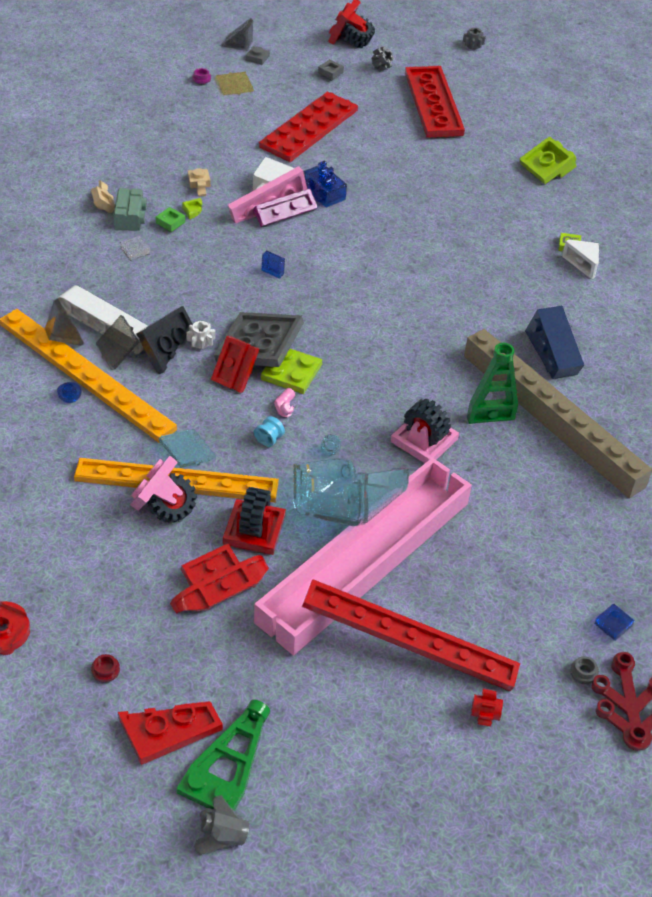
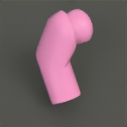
M286 388L274 402L277 413L282 417H289L294 411V407H290V401L295 397V392L291 388Z

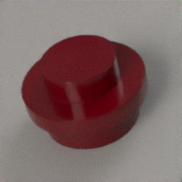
M109 654L98 656L91 666L92 676L100 682L114 680L120 673L118 660Z

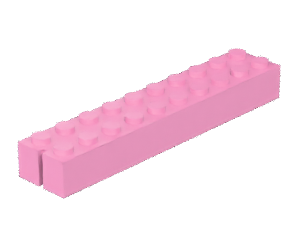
M432 457L254 604V624L271 638L276 634V642L294 656L334 621L302 607L312 579L361 598L468 505L472 485L456 473H453L450 476L448 491H446L450 469Z

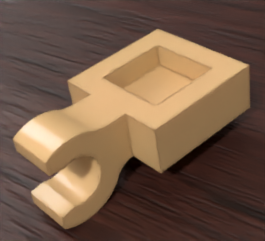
M208 169L188 170L190 189L197 188L198 197L207 196L205 187H211Z
M99 180V187L96 186L91 189L94 205L100 210L112 213L115 209L113 196L108 193V185Z

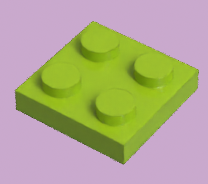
M290 348L280 367H265L261 373V380L283 388H291L293 391L304 395L321 368L323 359Z

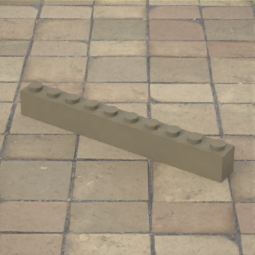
M482 329L467 337L464 357L485 374L493 358L495 346L501 342L487 330ZM514 354L513 363L518 403L626 497L630 499L647 487L652 468ZM507 374L494 375L492 381H505Z

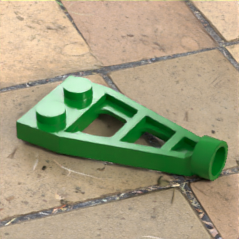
M498 343L495 346L493 358L470 400L467 413L469 424L515 420L518 409V397L513 363L515 350L512 345ZM507 374L505 381L492 382L494 375ZM505 391V399L485 400L489 392Z
M251 700L243 714L191 764L176 788L177 794L212 810L214 809L212 804L213 798L222 795L235 811L245 795L262 729L270 714L269 707L259 700ZM236 734L250 739L244 754L227 747ZM221 757L237 763L235 777L230 782L209 773V768Z

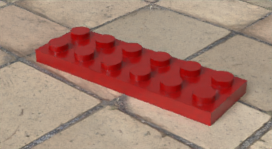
M405 67V76L426 137L464 136L465 128L442 67Z
M327 91L259 141V148L288 162H292L357 112L358 105Z

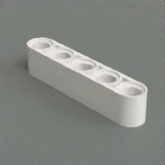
M77 285L71 287L57 298V305L63 312L67 311L66 313L75 319L83 320L82 323L96 331L100 330L101 334L113 341L117 340L118 344L132 352L135 351L134 353L136 354L144 350L136 333L147 327L146 324Z

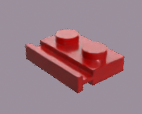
M226 336L211 380L234 389L239 393H243L259 348L253 347L232 336Z

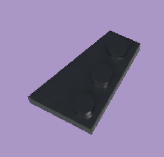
M184 306L173 310L136 333L158 374L165 372L169 360L174 358L176 349L186 339L189 325H193Z

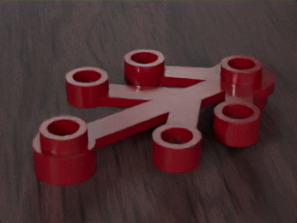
M620 652L614 656L611 668L616 674L620 675L623 696L610 687L608 677L605 675L595 676L591 685L592 690L607 698L598 702L595 711L598 717L606 719L623 733V741L630 749L635 751L645 750L652 742V714L641 723L639 713L652 701V677L648 682L647 688L636 698L632 677L635 660L630 653ZM597 683H603L605 686L601 687ZM614 705L627 714L628 721L614 712ZM601 707H606L609 711H604ZM634 733H638V734H640L642 737H641V738L636 737V736L634 735Z

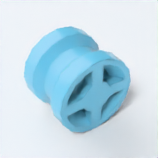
M272 416L266 417L262 425H258L254 430V436L257 441L267 447H272L276 443V439L281 438L285 433L283 424Z

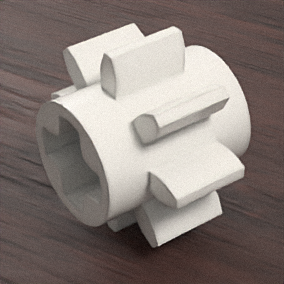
M197 321L193 325H189L187 341H191L192 347L204 349L209 345H213L215 330L211 329L210 323Z

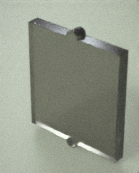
M120 315L95 344L102 354L101 358L105 359L111 370H115L140 342L133 332V327L128 324L124 316Z

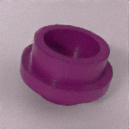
M198 68L194 71L192 79L196 83L205 84L211 81V75L207 69Z

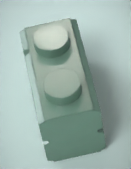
M118 189L113 215L115 230L139 231L141 223L145 224V211L143 210H147V198H143L142 189Z

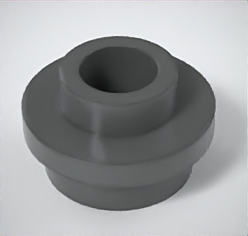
M582 656L573 661L570 672L572 677L578 682L589 684L599 674V669L594 659ZM580 669H585L588 671V673H585Z

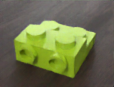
M550 136L519 158L520 164L544 184L557 175L560 178L564 177L577 167L575 154L572 151L566 150L558 140L555 141Z

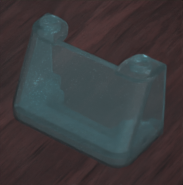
M342 458L293 464L294 508L299 515L348 526L365 525L406 491L409 483V469L397 467L387 471L356 473L354 464L350 460Z

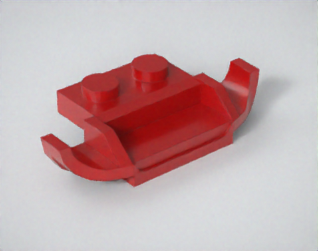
M225 544L181 566L180 570L190 587L177 594L171 600L170 605L176 614L186 610L196 612L207 611L211 607L247 589L255 588L269 567L261 555L239 562L230 545Z

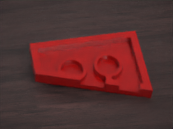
M211 701L175 705L173 709L157 711L156 708L144 709L145 712L129 714L128 711L118 712V719L141 765L223 730V723Z

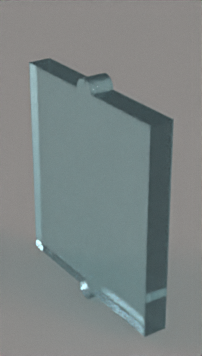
M195 429L182 432L175 431L173 434L159 437V442L170 456L178 462L177 465L180 468L195 464L200 465L203 462L216 458V455Z

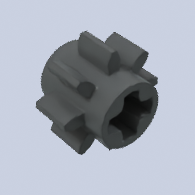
M475 27L467 30V33H464L463 36L465 46L469 49L481 48V45L485 44L486 36H483L482 30Z
M385 46L373 51L374 55L371 61L375 68H380V71L392 67L391 62L394 57L391 50L385 49Z

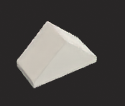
M567 240L562 257L593 279L595 278L599 263V243Z

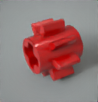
M483 689L482 695L474 694L471 716L478 717V725L491 727L492 720L500 721L503 699L496 698V691Z

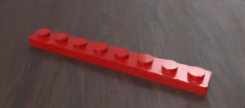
M312 579L302 604L303 608L510 692L514 688L520 667L519 662Z

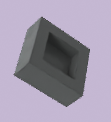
M253 46L246 54V61L263 65L269 58L270 51L262 47Z
M329 59L318 67V73L333 80L344 73V66Z

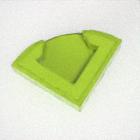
M201 198L182 202V209L189 219L195 218L201 213Z

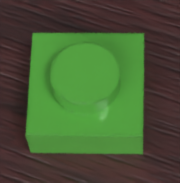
M171 207L155 217L156 224L170 232L186 222L185 215Z

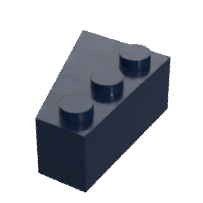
M563 306L537 309L525 332L545 365L546 371L549 372L552 379L578 375L584 366V362Z

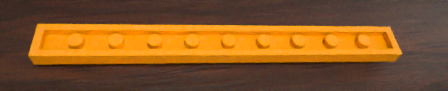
M15 309L0 318V325L158 443L177 431V424L19 309Z

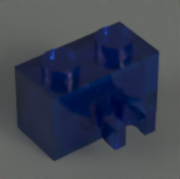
M325 160L319 162L318 166L303 171L307 189L311 190L317 202H320L327 208L346 200L347 184L334 173L332 166L327 167Z

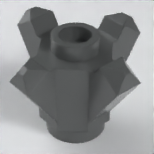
M222 795L213 798V810L208 808L200 813L202 821L201 832H204V837L197 839L194 845L195 851L200 855L227 846H243L247 839L249 821L243 820L242 816L237 815Z

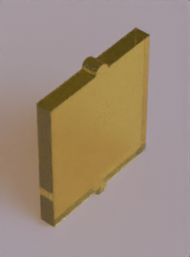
M230 72L229 74L216 75L223 95H240L241 93L254 92L246 72Z

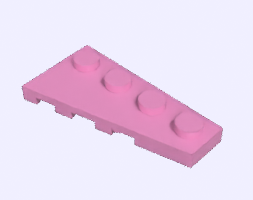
M298 166L228 204L232 220L238 223L254 218L256 214L253 208L256 205L307 190L303 170Z

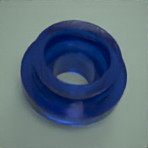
M74 382L63 383L57 389L58 397L65 403L76 402L82 394L80 385Z

